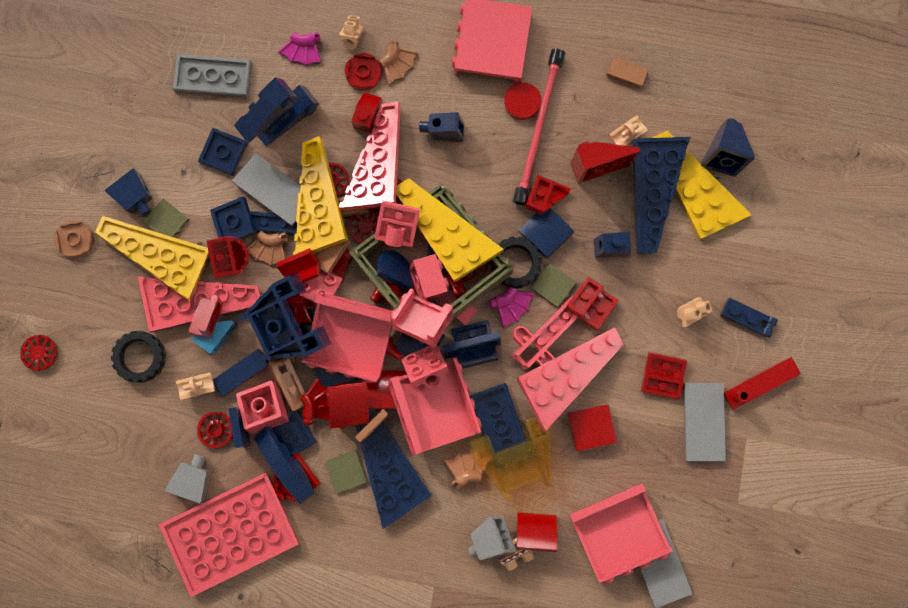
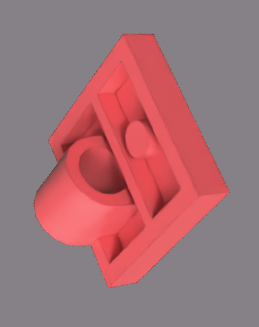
M382 200L374 239L385 241V244L393 247H401L402 245L413 247L420 208Z
M320 269L318 277L303 283L306 291L297 296H305L306 308L314 310L317 306V303H315L316 295L323 292L335 296L343 282V278L332 273L328 274Z
M437 344L435 347L427 346L401 358L413 388L424 384L427 388L436 387L440 383V376L449 372Z

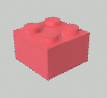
M436 254L413 260L409 267L417 296L429 302L443 298L449 288L447 278H443L441 272L443 270L442 262L440 259H437Z
M269 381L236 393L244 429L252 435L260 433L265 427L274 428L289 422L282 392L279 385L274 381Z

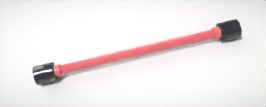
M552 49L548 61L550 72L531 148L527 157L522 182L519 187H516L512 200L513 203L525 206L530 194L528 183L531 169L534 164L555 77L559 68L563 65L566 54L561 49Z

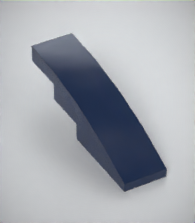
M265 427L254 437L256 444L273 472L299 504L304 503L315 493L299 460L292 458L285 443H279L272 427Z

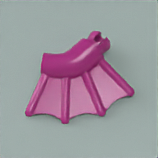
M294 32L290 40L278 53L286 55L291 63L297 61L305 66L313 62L321 63L316 43L321 41V37L318 32L306 35H299Z
M508 287L503 295L489 300L490 308L498 309L503 328L511 322H518L520 316L525 311H529V302L534 297V293L517 291L512 287Z

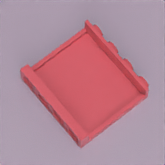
M466 0L465 4L462 3L460 15H463V19L458 22L457 29L460 37L455 40L454 50H457V56H453L451 66L455 68V75L458 74V71L514 79L513 83L515 84L521 82L532 7L490 0Z
M320 292L315 298L317 306L311 331L323 326L332 344L305 356L302 359V363H306L310 368H324L329 373H343L348 378H362L366 383L377 382L381 377L392 330L390 317L393 311Z
M456 358L445 362L449 372L440 376V383L436 387L427 388L424 384L413 388L408 375L396 376L387 381L412 456L481 432V421L474 412L475 403L469 397V386L467 381L463 379L461 374L463 373L462 365L460 362H457Z
M643 484L636 485L569 514L599 583L603 582L605 585L613 582L615 576L620 574L627 576L633 573V568L638 566L641 569L652 564V560L656 558L659 561L670 557L669 553L673 552L645 493L646 490Z

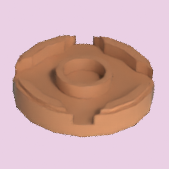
M70 220L59 226L60 228L54 235V243L60 253L70 258H79L91 250L94 243V235L87 224L78 220Z

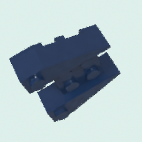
M275 77L258 94L260 99L257 103L252 102L248 107L250 111L241 116L234 126L248 144L258 136L263 144L268 146L305 117L312 115L316 111L319 102L307 87L298 85L292 91L283 79Z
M298 273L273 283L238 319V322L249 319L265 354L256 358L257 361L307 356L332 344L323 326L304 335L287 300L306 291Z

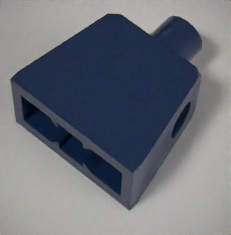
M459 112L432 113L429 115V121H420L419 131L420 133H429L434 140L463 141L464 122Z
M134 168L105 189V192L129 213L133 214L138 211L144 217L151 212L147 203L153 197L141 174Z
M630 232L604 233L593 239L595 258L631 256Z

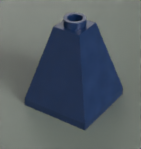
M729 118L720 126L701 162V166L736 177L755 159L742 123Z

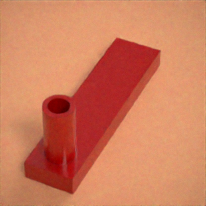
M789 357L725 391L724 396L731 409L735 410L797 377L801 372L793 358Z

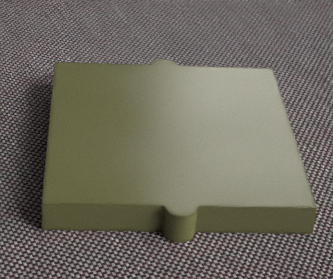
M163 198L155 208L151 209L152 212L143 222L157 233L174 237L177 233L181 232L180 229L189 219Z
M549 263L544 271L538 274V279L531 289L558 308L564 298L569 296L568 293L576 282Z
M356 450L344 455L339 454V457L326 461L336 493L348 489L353 490L354 487L367 483Z

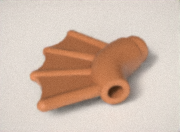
M393 39L389 41L386 55L379 60L380 65L384 68L388 85H391L396 79H404L405 73L414 67L413 60L418 54L417 51L400 48L398 40L393 41Z
M261 231L257 235V239L247 246L249 253L256 262L265 261L272 266L286 258L283 243L288 241V237L284 232L268 235Z
M474 451L469 455L458 453L453 459L445 460V464L455 476L452 486L456 490H460L461 487L464 488L471 482L481 483L483 472L491 457H482Z

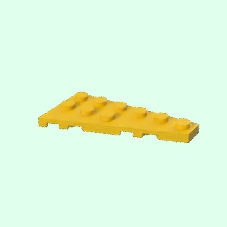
M665 131L652 138H665L674 136L669 131ZM686 150L675 192L699 240L750 217L752 214Z
M320 136L302 143V176L299 179L301 188L300 193H298L296 222L298 224L297 234H295L294 239L296 248L293 251V255L309 248L315 253L348 240L323 139Z
M408 178L397 185L396 195L401 203L406 206L420 208L417 227L454 282L504 252L503 248Z
M102 216L95 231L98 237L190 302L209 258L207 247Z

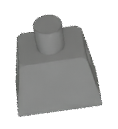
M194 454L191 463L181 462L165 491L199 504L204 503L211 475L210 470L202 468L206 457Z
M503 516L489 517L471 533L473 545L469 547L468 551L472 557L478 556L480 561L492 560L516 552Z

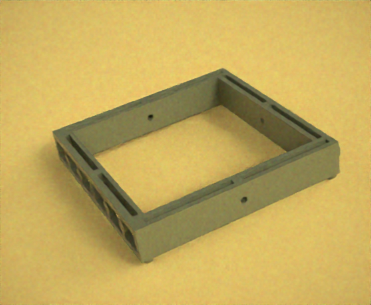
M439 184L429 192V194L489 238L483 229L480 230L476 226V220L464 212L465 208L461 202H456L452 198L453 194L449 188ZM373 234L349 253L394 310L399 307L400 300L385 281L377 276V271L367 260L369 256L385 245V241L374 239L375 234ZM499 254L489 260L496 270L451 304L453 306V318L450 322L513 274V264L507 257L503 258Z

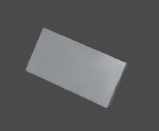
M177 54L173 91L248 98L252 61Z
M255 153L232 180L233 184L293 227L296 223L298 193H300L301 186Z
M684 383L685 461H726L723 383Z
M662 518L658 519L673 552H670V557L659 561L656 558L652 560V564L641 569L639 566L655 608L692 595Z

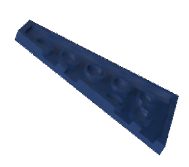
M691 137L638 138L632 140L633 147L640 148V153L633 162L636 253H656L658 250L664 224L669 213V207L675 193L680 170Z
M369 409V423L378 415L375 409ZM384 422L363 442H360L382 529H384L432 495ZM369 423L355 425L358 434H359Z

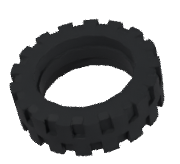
M509 237V239L502 240L498 245L504 249V252L512 247L522 248L530 255L532 266L525 276L520 278L508 277L501 284L512 288L528 286L536 279L542 265L541 254L537 246L523 237ZM491 263V271L494 272L496 268Z
M131 331L129 334L122 335V338L115 342L116 345L111 351L113 352L111 361H113V369L117 371L120 377L127 381L143 383L154 379L156 375L161 373V368L165 365L164 358H166V353L164 352V345L161 344L157 337L144 331ZM136 341L148 343L154 355L150 367L140 373L130 371L124 363L125 350Z

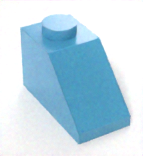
M231 320L217 322L211 339L193 335L192 341L208 353L215 355L238 324Z

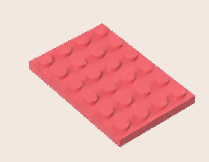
M268 472L159 524L190 597L300 544L284 507L272 486L273 483Z

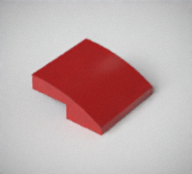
M587 277L566 307L580 320L598 332L619 300L604 291V286Z
M648 351L641 392L680 400L687 360Z
M382 370L381 377L377 382L366 383L369 409H396L387 381L390 378L405 375V371Z
M366 382L327 387L330 429L369 423Z
M609 404L568 413L577 451L618 442Z
M517 512L516 550L557 552V516Z

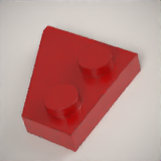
M537 175L525 208L543 215L565 198L571 191V188Z

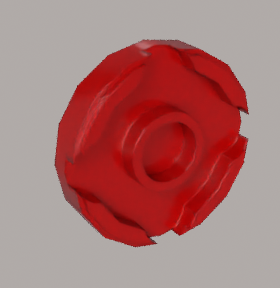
M359 53L347 61L345 77L349 85L354 89L361 91L370 90L380 82L382 76L381 65L373 55Z
M518 82L506 91L504 96L505 109L513 118L519 120L531 118L539 111L541 95L532 84Z

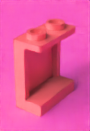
M410 288L408 293L402 296L399 307L394 309L391 314L392 327L435 347L453 318V306L446 303L442 308L416 296L414 290Z

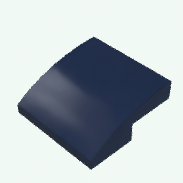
M549 209L543 215L536 213L519 229V232L527 240H530L533 245H536L538 251L548 259L574 233V230L552 209Z
M488 320L451 329L454 342L492 333ZM491 347L459 355L458 359L462 369L496 361L498 360L496 348Z

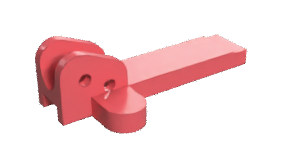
M573 296L533 335L524 326H518L512 331V338L519 347L510 357L521 364L520 368L522 370L529 368L534 362L541 366L554 359L547 349L578 318L566 307ZM532 343L538 351L525 362L519 355Z

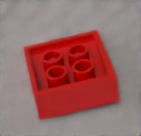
M589 141L579 144L570 163L577 183L579 184L630 167L640 153V148L601 142L589 143Z

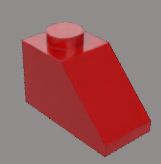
M363 93L356 105L351 121L353 128L369 133L372 132L373 122L379 110L382 97Z

